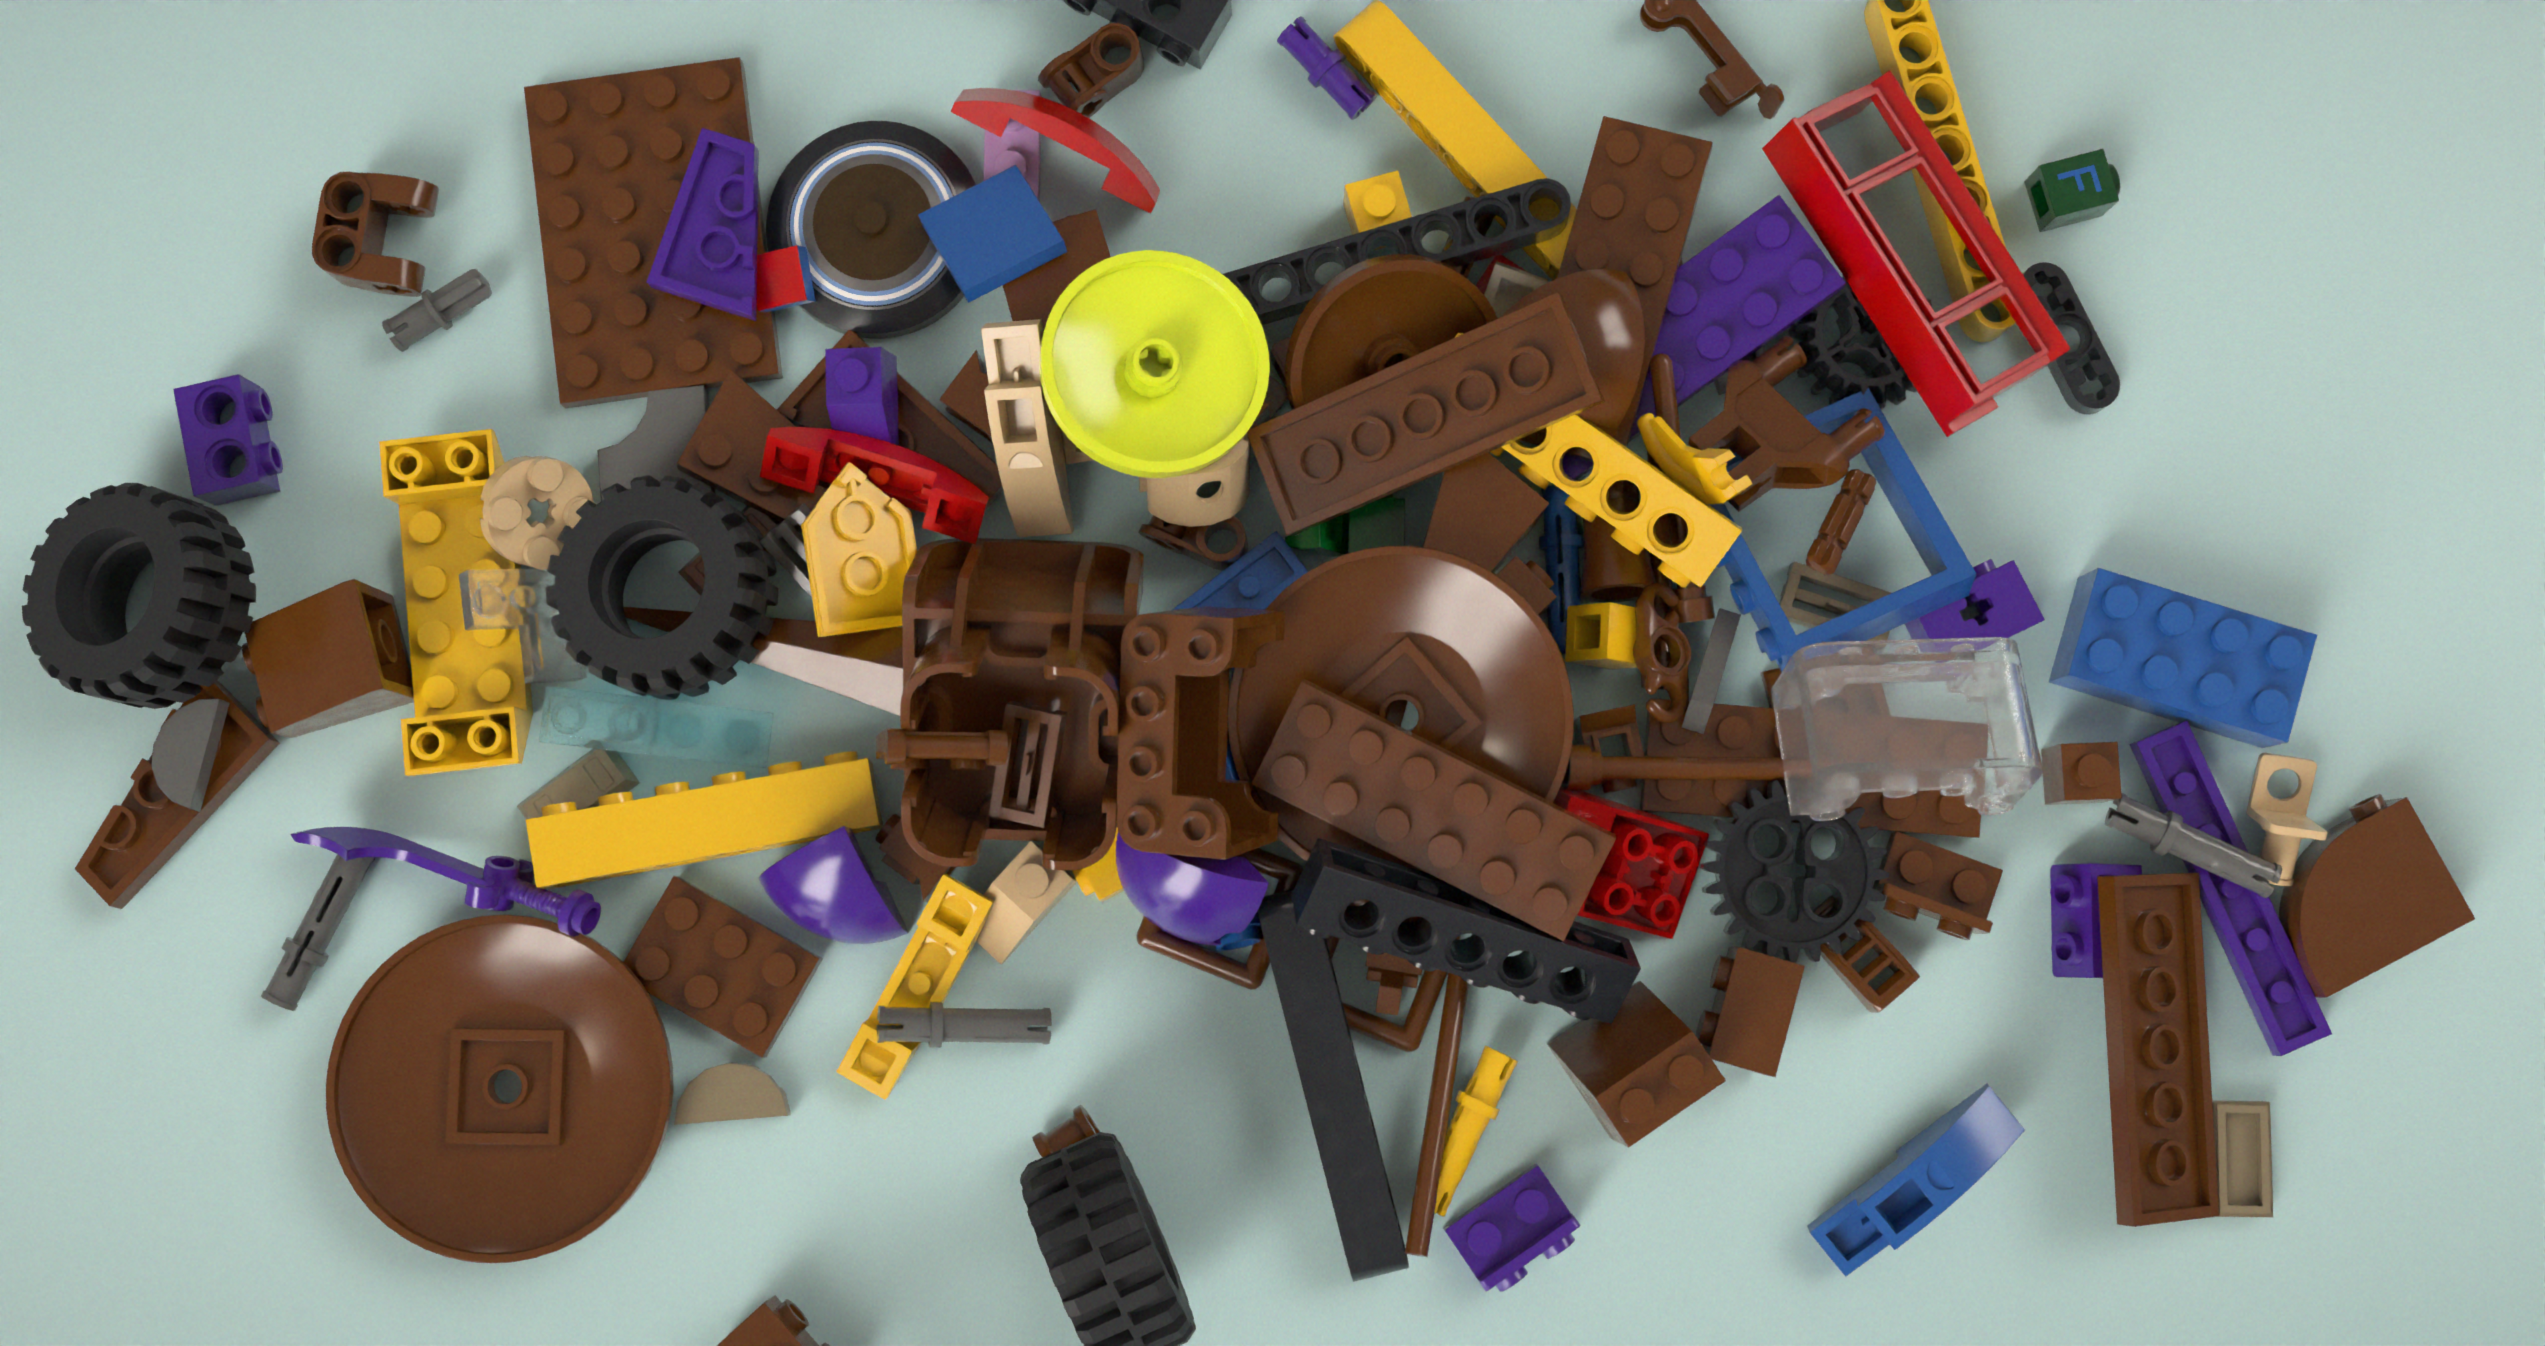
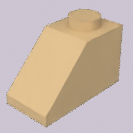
M1030 841L983 894L995 902L976 942L1000 964H1003L1077 883V880L1066 870H1051L1043 867V849L1033 841Z

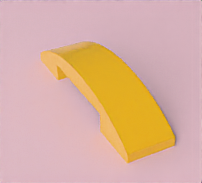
M946 873L942 875L916 923L918 925L917 930L871 1015L862 1023L837 1069V1073L884 1100L889 1097L921 1042L884 1041V1043H877V1025H900L879 1024V1020H877L878 1006L929 1008L930 1002L944 1003L995 902L994 900Z

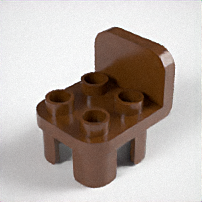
M956 538L943 539L924 544L918 549L905 575L903 584V694L900 702L901 729L916 732H985L986 730H1002L1005 707L1012 700L1023 702L1025 706L1032 707L1037 705L1046 707L1045 710L1053 712L1055 710L1068 712L1050 823L1044 828L989 816L996 766L986 765V761L985 770L981 771L949 770V760H926V770H904V789L901 800L902 830L908 844L920 857L941 866L968 867L978 862L984 839L1045 841L1042 851L1043 867L1051 870H1079L1095 864L1109 851L1117 828L1121 640L1123 630L1130 620L1139 615L1143 595L1144 555L1141 551L1129 546L1105 542L978 538L976 544ZM1021 719L1008 799V806L1016 807L1029 720ZM1043 724L1029 809L1031 811H1035L1048 724Z

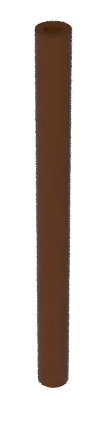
M1448 973L1405 1248V1254L1428 1257L1469 983L1460 976Z

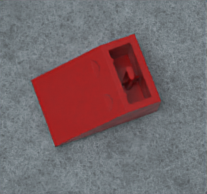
M1561 785L1553 801L1554 804L1616 834V840L1577 916L1673 939L1705 849L1703 843L1708 840L1709 833L1582 790H1564Z

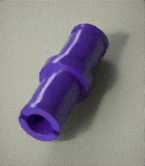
M1302 16L1298 17L1294 21L1295 27L1292 24L1288 25L1278 37L1277 42L1310 74L1308 81L1315 88L1321 86L1348 114V117L1354 120L1359 116V110L1363 113L1375 100L1377 94L1371 91L1344 63L1346 56L1339 49L1333 51L1306 23Z

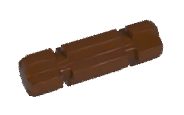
M1859 469L1848 471L1842 482L1841 490L1836 495L1818 531L1819 535L1817 539H1814L1807 553L1806 565L1810 569L1824 575H1831L1835 572L1842 558L1843 550H1846L1864 513L1865 505H1868L1875 490L1876 479L1871 474L1864 473Z

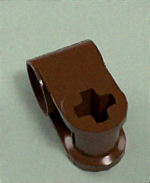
M1120 23L1107 24L1072 50L1054 58L1040 72L1038 81L1044 88H1051L1064 106L1090 118L1106 102L1134 84L1141 77L1144 70V57L1135 32L1128 26ZM1124 47L1131 51L1130 57L1121 64L1113 65L1104 60L1106 54L1113 48ZM1069 82H1071L1074 85L1078 93L1074 91Z
M1153 515L1149 524H1142L1138 531L1144 538L1167 550L1184 554L1220 571H1224L1236 562L1249 549L1245 529L1240 520L1235 516L1213 525L1188 527L1167 523ZM1218 530H1229L1237 535V543L1228 553L1217 554L1208 549L1209 538Z

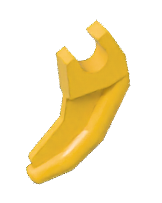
M1652 413L1644 414L1637 420L1646 450L1662 471L1705 504H1723L1753 484L1747 475L1734 480L1728 474L1727 462L1735 457L1730 449L1707 448L1699 450L1689 447L1661 417H1654Z

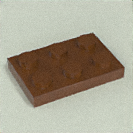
M673 876L625 958L624 963L641 981L649 994L759 1057L765 1058L768 1056L823 958L683 878Z

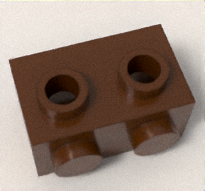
M1728 947L1726 956L1718 955L1710 979V988L1717 989L1711 1011L1704 1010L1702 1012L1695 1035L1710 1058L1714 1061L1748 1071L1776 1077L1805 966L1742 947Z

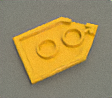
M850 462L846 463L801 524L818 637L902 626L904 578L917 553L911 511L894 497L890 498L866 479L867 475Z

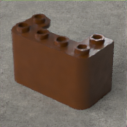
M1202 606L1141 614L1130 620L1123 630L1120 664L1116 822L1121 838L1132 849L1150 853L1226 860L1278 841L1279 812L1265 811L1255 803L1250 794L1252 793L1253 781L1226 779L1229 669L1230 667H1256V654L1261 647L1269 642L1284 640L1285 611Z

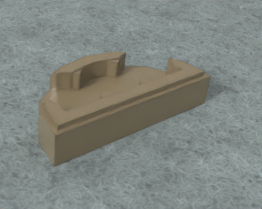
M731 1062L708 1068L688 1083L677 1102L674 1125L791 1115L786 1093L770 1075L759 1070L760 1068L755 1065Z

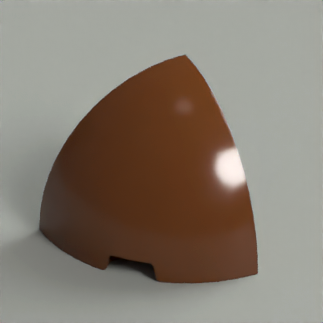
M1593 269L1575 272L1557 278L1533 290L1511 306L1501 317L1554 293H1561L1605 400L1604 403L1576 415L1616 430L1632 402L1641 374L1645 348L1642 306L1633 282L1626 272L1612 269Z

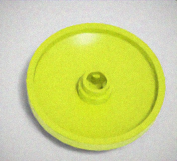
M1143 250L1107 258L1085 270L1067 286L1053 306L1046 322L1040 345L1039 373L1043 394L1052 416L1064 434L1081 451L1102 465L1118 472L1145 478H1169L1186 475L1208 467L1228 454L1243 439L1258 416L1265 400L1269 382L1270 361L1267 340L1256 312L1243 293L1228 278L1209 265L1185 255L1167 251Z

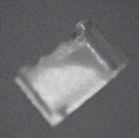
M1986 637L1815 643L1797 650L1791 656L1771 689L1790 816L1810 815V818L1815 821H1830L1844 816L1845 809L1853 805L1864 792H1883V795L1888 798H1903L1924 790H1940V793L1944 796L1963 795L1965 804L1968 807L1978 809L1979 814L1988 816L1999 815L2012 810L2015 804L2033 787L2043 774L2017 642L2010 638Z

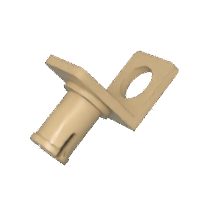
M2261 753L2258 757L2246 814L2259 823L2261 828L2266 831L2260 858L2282 866V874L2278 884L2270 880L2269 884L2279 886L2293 885L2294 879L2292 878L2301 839L2326 840L2328 832L2306 816L2317 770V764L2311 759L2271 753ZM2280 769L2293 770L2298 777L2296 791L2285 799L2272 797L2267 789L2270 776Z

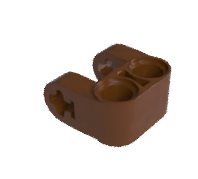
M348 171L339 172L331 176L323 186L312 241V256L315 263L341 284L349 287L383 294L408 297L421 296L426 270L425 266L403 258L384 256L382 251L389 214L420 218L434 217L439 188L421 179L382 173ZM359 194H364L362 205L356 211L347 213L349 201ZM349 247H355V253L350 262L343 266H338L340 254Z

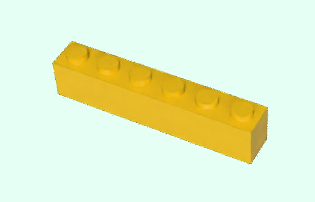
M848 751L824 756L825 766L802 769L801 761L785 762L768 766L769 776L746 780L745 771L730 772L712 776V786L690 790L688 781L674 782L656 786V796L634 800L632 792H619L598 797V807L577 810L576 802H564L541 807L542 817L526 819L536 887L550 890L815 841L843 826L852 828L854 834L881 829L883 822L873 764L868 758L858 759L857 751Z

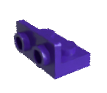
M2084 863L2051 866L2052 973L2054 977L2103 978L2097 876L2142 875V865Z
M1534 1164L1446 1225L1443 1229L1484 1290L1487 1292L1496 1286L1500 1292H1503L1528 1274L1524 1266L1543 1253L1547 1259H1550L1568 1248L1575 1241L1571 1233L1581 1225L1575 1216L1570 1213L1540 1167Z

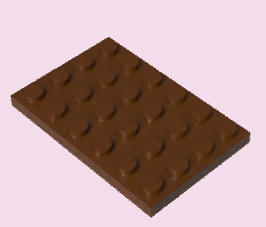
M736 57L524 87L560 404L565 408L644 398L648 397V391L692 386H704L706 389L722 386L730 370L745 383L783 378L775 311L759 312L756 304V321L654 289L647 283L701 129L705 128L754 144L745 68L741 58ZM759 181L757 255L767 253Z

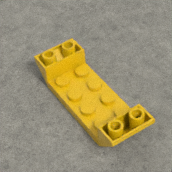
M486 429L379 441L383 496L399 504L415 718L401 719L405 776L522 764L533 716L521 564H517L497 553L484 537L480 524V518L483 519L482 509L484 501L481 500L483 487L493 472L505 463L495 431Z

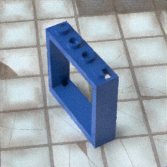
M1869 388L1864 395L1860 391L1804 417L1821 433L1826 434L1834 431L1854 416L1861 408L1872 411L1871 416L1865 420V423L1869 422L1874 416L1879 418L1885 430V435L1881 440L1874 442L1862 451L1861 454L1931 576L1796 635L1740 533L1716 567L1725 566L1733 581L1730 584V591L1738 610L1743 615L1751 614L1759 631H1756L1755 636L1761 652H1766L1770 661L1776 660L1784 677L1969 596L1976 577L1975 570ZM1736 452L1734 453L1735 457L1727 462V472L1743 461ZM1724 503L1709 504L1734 522Z

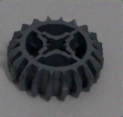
M1842 276L1846 282L1845 288L1801 318V321L1789 327L1788 334L1802 341L1798 344L1804 351L1807 360L1806 365L1797 370L1798 377L1806 378L1814 374L1818 379L1810 389L1811 394L1818 395L1825 387L1833 391L1829 397V405L1844 399L1845 396L1849 397L1860 391L1864 395L1868 388L1881 410L1885 408L1887 399L1894 405H1899L1906 400V390L1914 393L1917 390L1901 365L1897 371L1890 361L1894 355L1882 335L1879 333L1869 346L1867 341L1863 346L1856 342L1846 347L1859 330L1861 335L1865 331L1872 335L1878 329L1860 301H1855L1859 299L1844 276ZM1927 299V301L1929 302V304L1932 306V303H1931V300H1932V299ZM1833 307L1839 317L1835 322L1840 331V339L1833 346L1826 348L1823 337V324L1828 309ZM1845 362L1855 363L1863 369L1867 376L1873 375L1874 378L1853 375L1841 368L1839 364Z

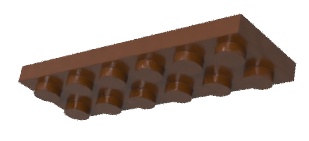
M1603 116L1557 278L1593 269L1618 270L1627 273L1638 293L1644 317L1645 348L1641 374L1635 394L1623 420L1616 430L1592 422L1627 447L1649 373L1650 361L1655 352L1712 152L1713 142ZM1546 428L1520 438L1519 441L1522 444L1537 447L1546 437ZM1573 447L1565 453L1567 456L1593 462L1591 454L1581 447Z
M1557 292L1249 429L1247 436L1286 536H1295L1600 405L1605 400L1563 295Z
M1306 679L1301 681L1252 782V785L1562 941L1566 938L1616 840V834Z
M1655 699L1662 708L1668 709L1670 707L1671 700ZM1714 703L1704 734L1681 728L1688 706L1682 717L1672 723L1659 722L1652 718L1647 711L1644 756L1829 757L1834 763L1833 777L1830 780H1802L1805 794H1809L1816 782L1825 783V800L1827 801L1837 792H1845L1847 797L1842 810L1847 812L1855 807H1863L1865 809L1862 818L1857 823L1860 828L1877 826L1879 830L1980 838L1987 726ZM1642 779L1640 810L1734 818L1727 805L1730 801H1735L1745 808L1749 807L1746 790L1750 788L1757 789L1764 798H1768V782L1774 780ZM1778 780L1784 793L1788 794L1791 780ZM1793 820L1791 823H1799V821Z
M2199 873L2097 876L2117 1224L2137 1227L2219 1216Z

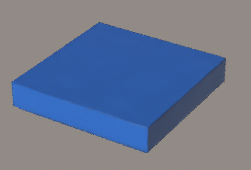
M1017 165L918 214L923 228L968 303L1068 252L1063 238Z

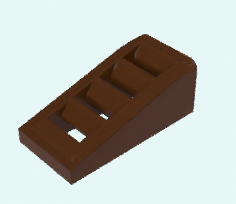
M1833 894L1812 912L1817 916L1827 914L1833 907ZM1857 919L1854 925L1862 938L1843 955L1832 953L1824 944H1821V956L1869 1012L1879 1013L1916 982L1920 975L1871 922ZM1843 934L1838 936L1840 943L1847 938ZM1873 948L1878 956L1857 973L1851 965ZM1888 966L1894 974L1873 990L1868 982Z

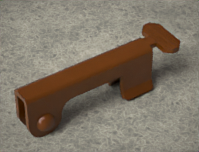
M1696 0L1644 1L1639 16L1642 24L1647 29L1654 32H1662L1671 27L1684 29L1717 68L1716 71L1705 77L1707 83L1699 89V94L1718 117H1722L1729 110L1756 93L1760 97L1757 104L1763 117L1767 119L1775 117L1785 100L1778 85L1772 83L1766 87L1761 78Z

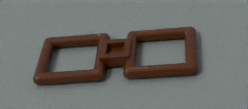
M1261 848L1237 855L1245 857L1258 872L1278 879L1273 894L1294 889L1303 871V867L1299 863ZM1356 900L1350 903L1349 906H1360L1369 900ZM1145 916L1136 935L1139 945L1146 949L1250 990L1261 986L1270 965L1262 928L1259 929L1261 941L1253 944L1246 964L1162 931L1161 928L1150 922ZM1461 935L1458 936L1456 939L1461 940ZM1334 936L1326 938L1331 959L1340 938ZM1439 969L1435 971L1424 970L1403 1026L1343 1002L1349 1029L1405 1052L1417 1050L1421 1044L1448 972Z

